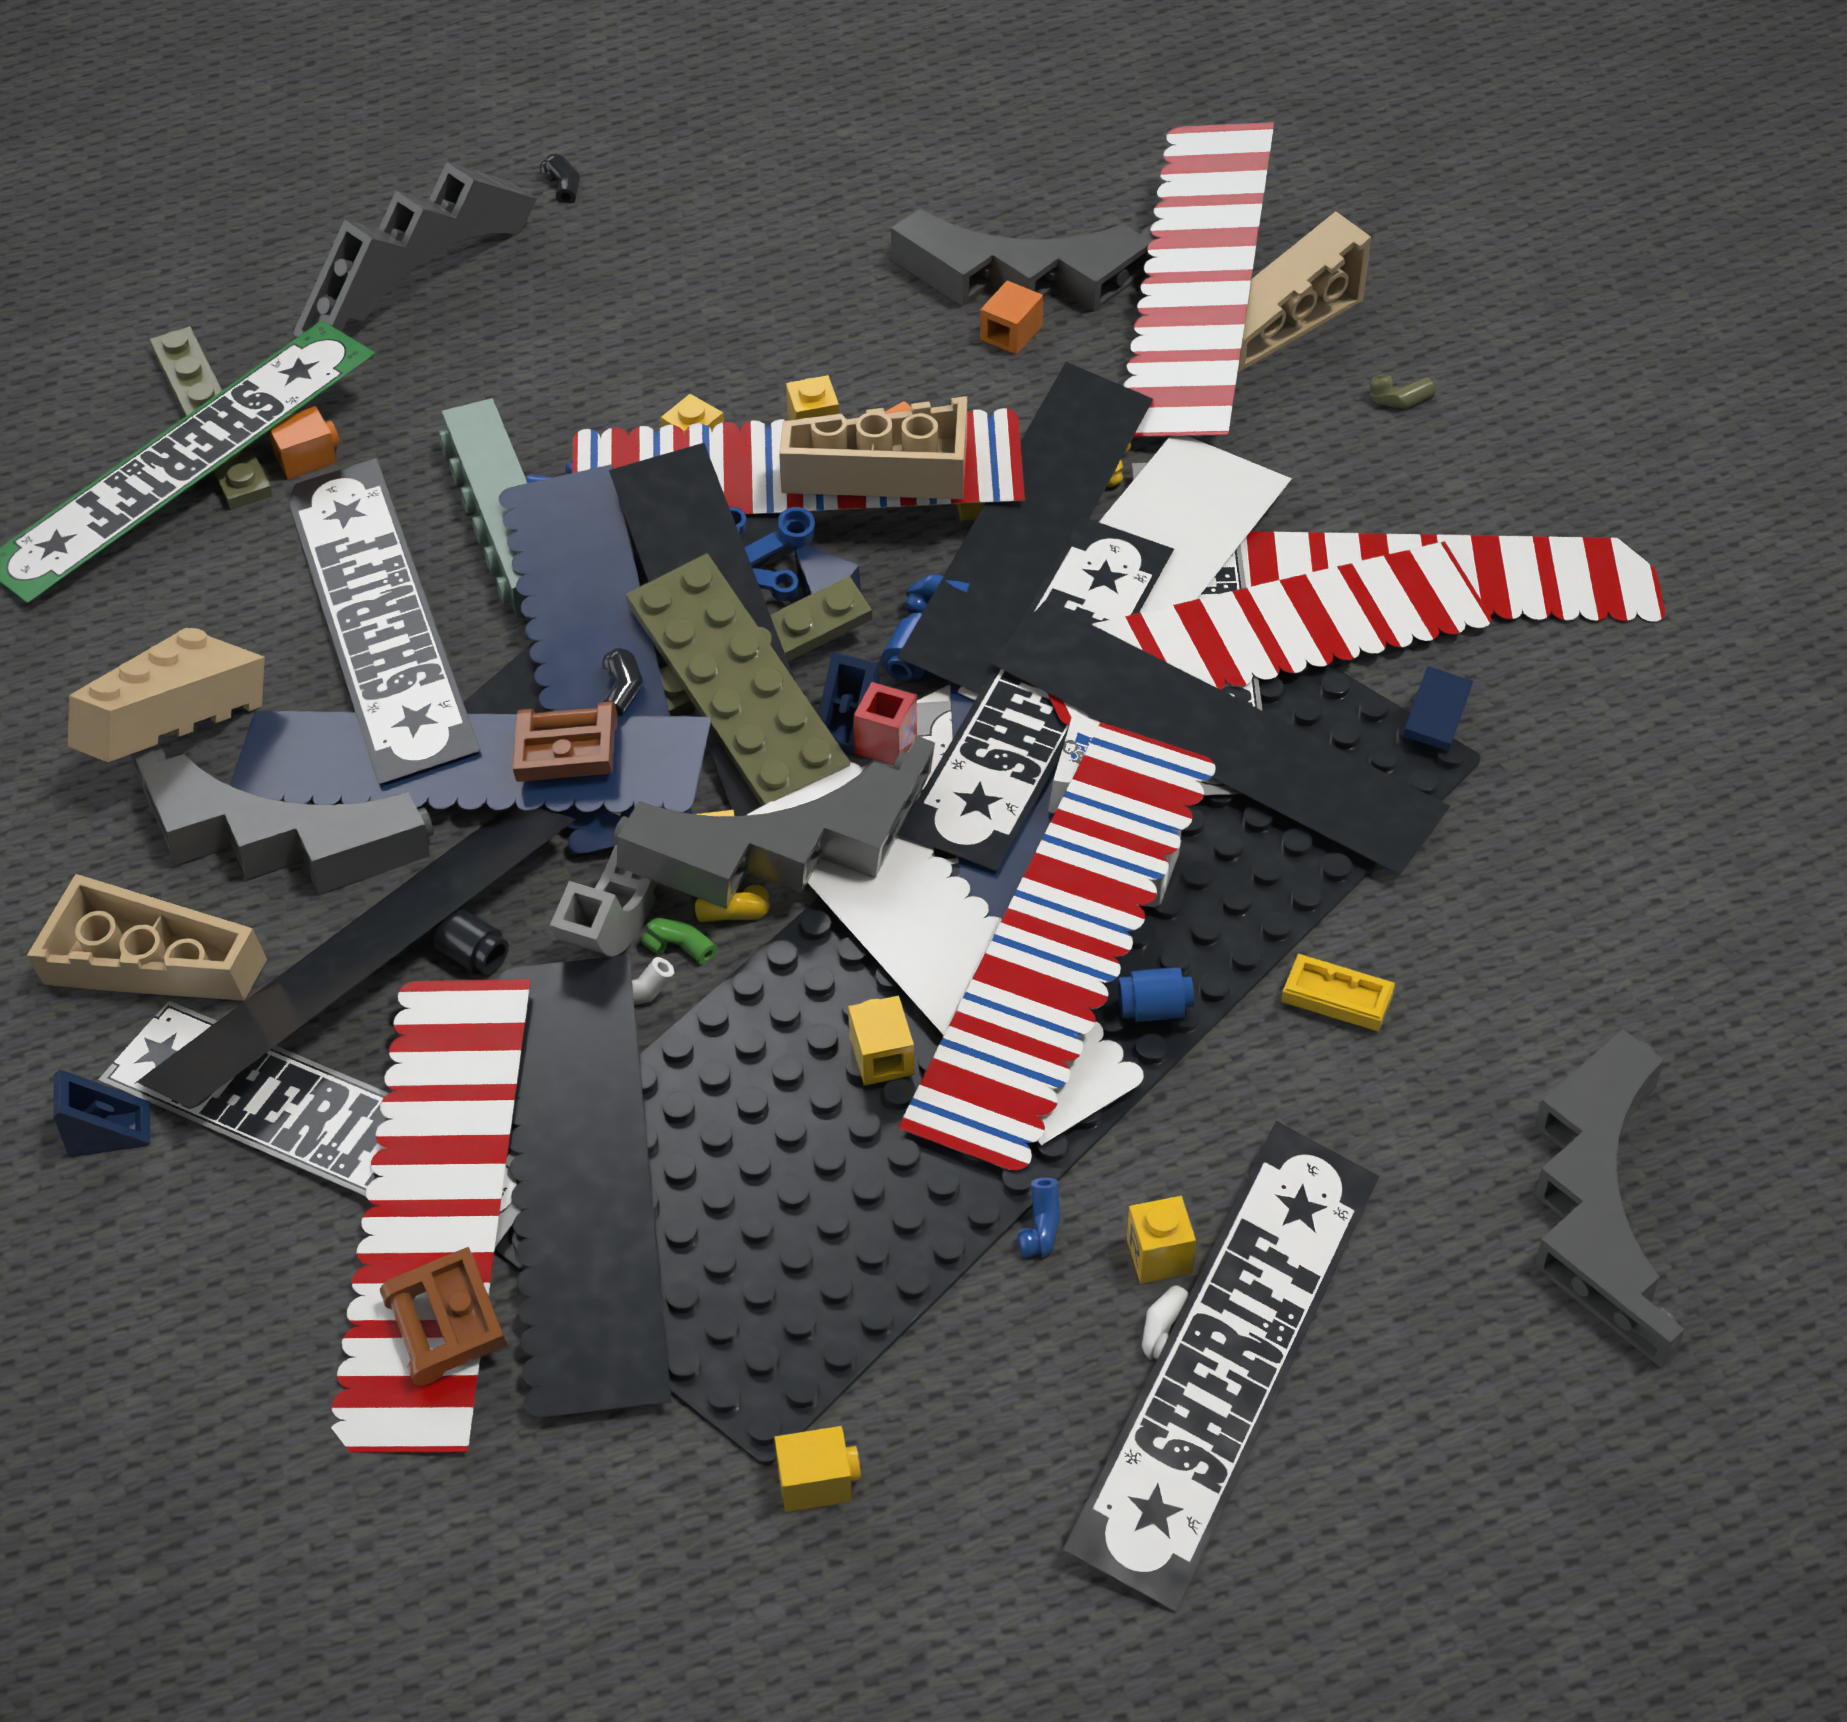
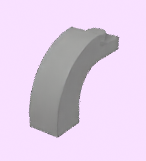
M615 845L606 868L595 888L571 881L568 882L550 927L560 941L605 955L616 956L626 950L638 935L657 900L653 892L657 882L617 867V845Z

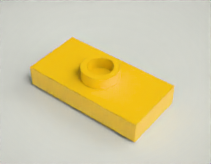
M1298 954L1283 989L1281 1002L1379 1032L1392 1000L1396 983Z

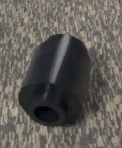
M459 907L436 924L432 930L434 949L474 974L480 972L485 975L493 974L501 967L507 957L509 944L507 940L503 939L501 931L464 908Z

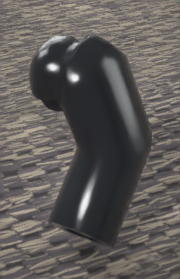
M556 153L548 155L547 159L543 160L540 164L541 174H548L546 180L553 181L557 179L559 181L556 192L558 202L574 203L579 187L580 174L563 155Z
M618 647L607 652L602 659L603 669L609 668L608 675L612 676L615 682L603 702L613 701L616 706L617 716H622L641 688L643 678L635 656L627 649Z

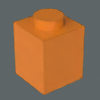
M1006 281L980 309V340L1014 354H1017L1043 326V295L1010 281Z
M316 406L293 413L268 430L272 452L287 480L337 463L334 447L340 445L338 433L331 420L326 422L323 420Z

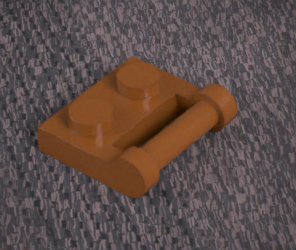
M613 701L598 703V708L535 713L534 709L518 710L512 767L516 782L611 774L613 771L615 730L617 729L615 703Z
M469 1246L386 1281L380 1288L384 1305L388 1309H392L411 1361L407 1366L412 1382L415 1385L423 1386L434 1383L443 1376L444 1372L508 1346ZM424 1292H427L446 1343L432 1350L413 1303L415 1297Z

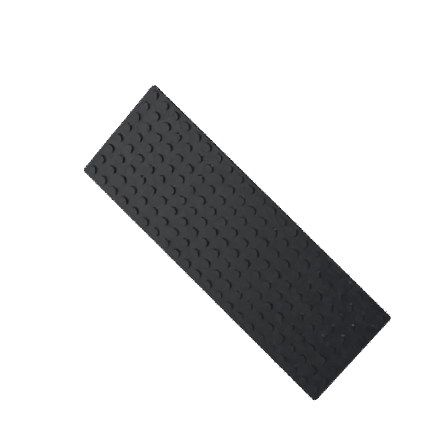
M1306 661L1305 669L1299 673H1288L1279 667V674L1275 678L1269 680L1258 678L1262 710L1440 801H1443L1480 763L1479 753L1454 738L1449 751H1445L1404 737L1403 733L1411 712L1330 664L1318 667ZM1244 794L1203 795L1199 803L1186 806L1192 813V822L1188 827L1181 830L1179 855L1163 900L1156 907L1139 905L1144 911L1145 920L1138 929L1126 931L1132 937L1133 945L1131 950L1123 956H1113L1120 963V974L1111 982H1101L1108 990L1107 1001L1099 1008L1090 1009L1095 1015L1096 1022L1103 1028L1104 1035L1099 1042L1110 1040L1119 1044L1123 1049L1121 1062L1137 1064L1143 1071V1080L1134 1089L1043 1145L1038 1141L1025 1143L1031 1149V1162L1027 1167L1017 1171L1008 1170L898 1128L943 1038V1034L821 897L816 899L639 1055L671 1393L756 1462L764 1466L773 1464L777 1460L774 1436L805 1432L1033 1207L1031 1186L1033 1180L1053 1178L1059 1181L1290 953L1378 863ZM1180 967L1182 977L1191 976L1194 990V1007L1185 1008V1018L1135 1022L1134 1017H1121L1118 977H1129L1131 971ZM899 996L914 1043L915 1075L864 1086L850 1039L848 1006L861 1004L870 999H885ZM512 1224L495 1247V1252L519 1272H522L530 1267L521 1265L516 1260L515 1250L520 1242L528 1238L519 1236L514 1231Z

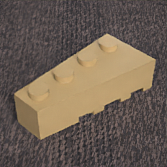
M1335 211L1251 279L1238 372L1363 301L1371 236Z
M967 396L951 398V405L931 408L929 401L911 404V411L885 414L884 408L869 409L859 418L846 419L842 414L783 421L779 451L781 493L963 499L967 446Z
M184 628L69 695L68 747L110 762L157 745L159 735L182 736L193 732L195 722L209 717L215 723L231 718V709L242 705L248 711L262 707L265 657L210 637L200 629Z
M75 874L27 954L29 961L44 985L245 1001L267 961L253 928Z

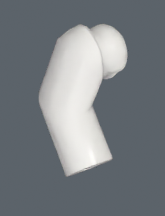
M660 957L654 958L640 977L632 980L634 1005L653 1001L673 976L674 968L667 960Z
M1180 1286L1170 1287L1147 1311L1142 1348L1149 1360H1152L1153 1357L1158 1359L1169 1337L1171 1326L1178 1319L1189 1297V1293Z

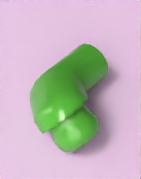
M658 917L647 923L648 929L641 936L642 944L653 952H664L667 944L670 942L681 947L700 965L713 958L718 950L717 946L693 925L681 921Z

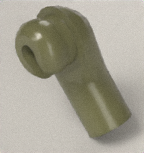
M1381 374L1373 377L1369 383L1372 390L1370 397L1376 404L1399 409H1408L1434 397L1436 393L1434 383L1428 377L1419 379L1404 387L1393 386V378L1390 375Z

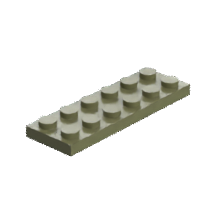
M708 553L626 594L627 604L701 716L712 717L710 723L712 733L761 806L783 798L850 766L849 759Z

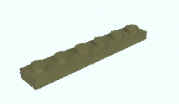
M191 327L170 331L150 339L154 355L185 417L222 391ZM250 444L212 471L230 510L273 497L270 484Z
M850 576L770 615L788 662L873 620L872 609ZM758 627L769 644H771L772 637L770 632L766 628ZM669 666L660 669L670 716H680L694 709L693 702Z

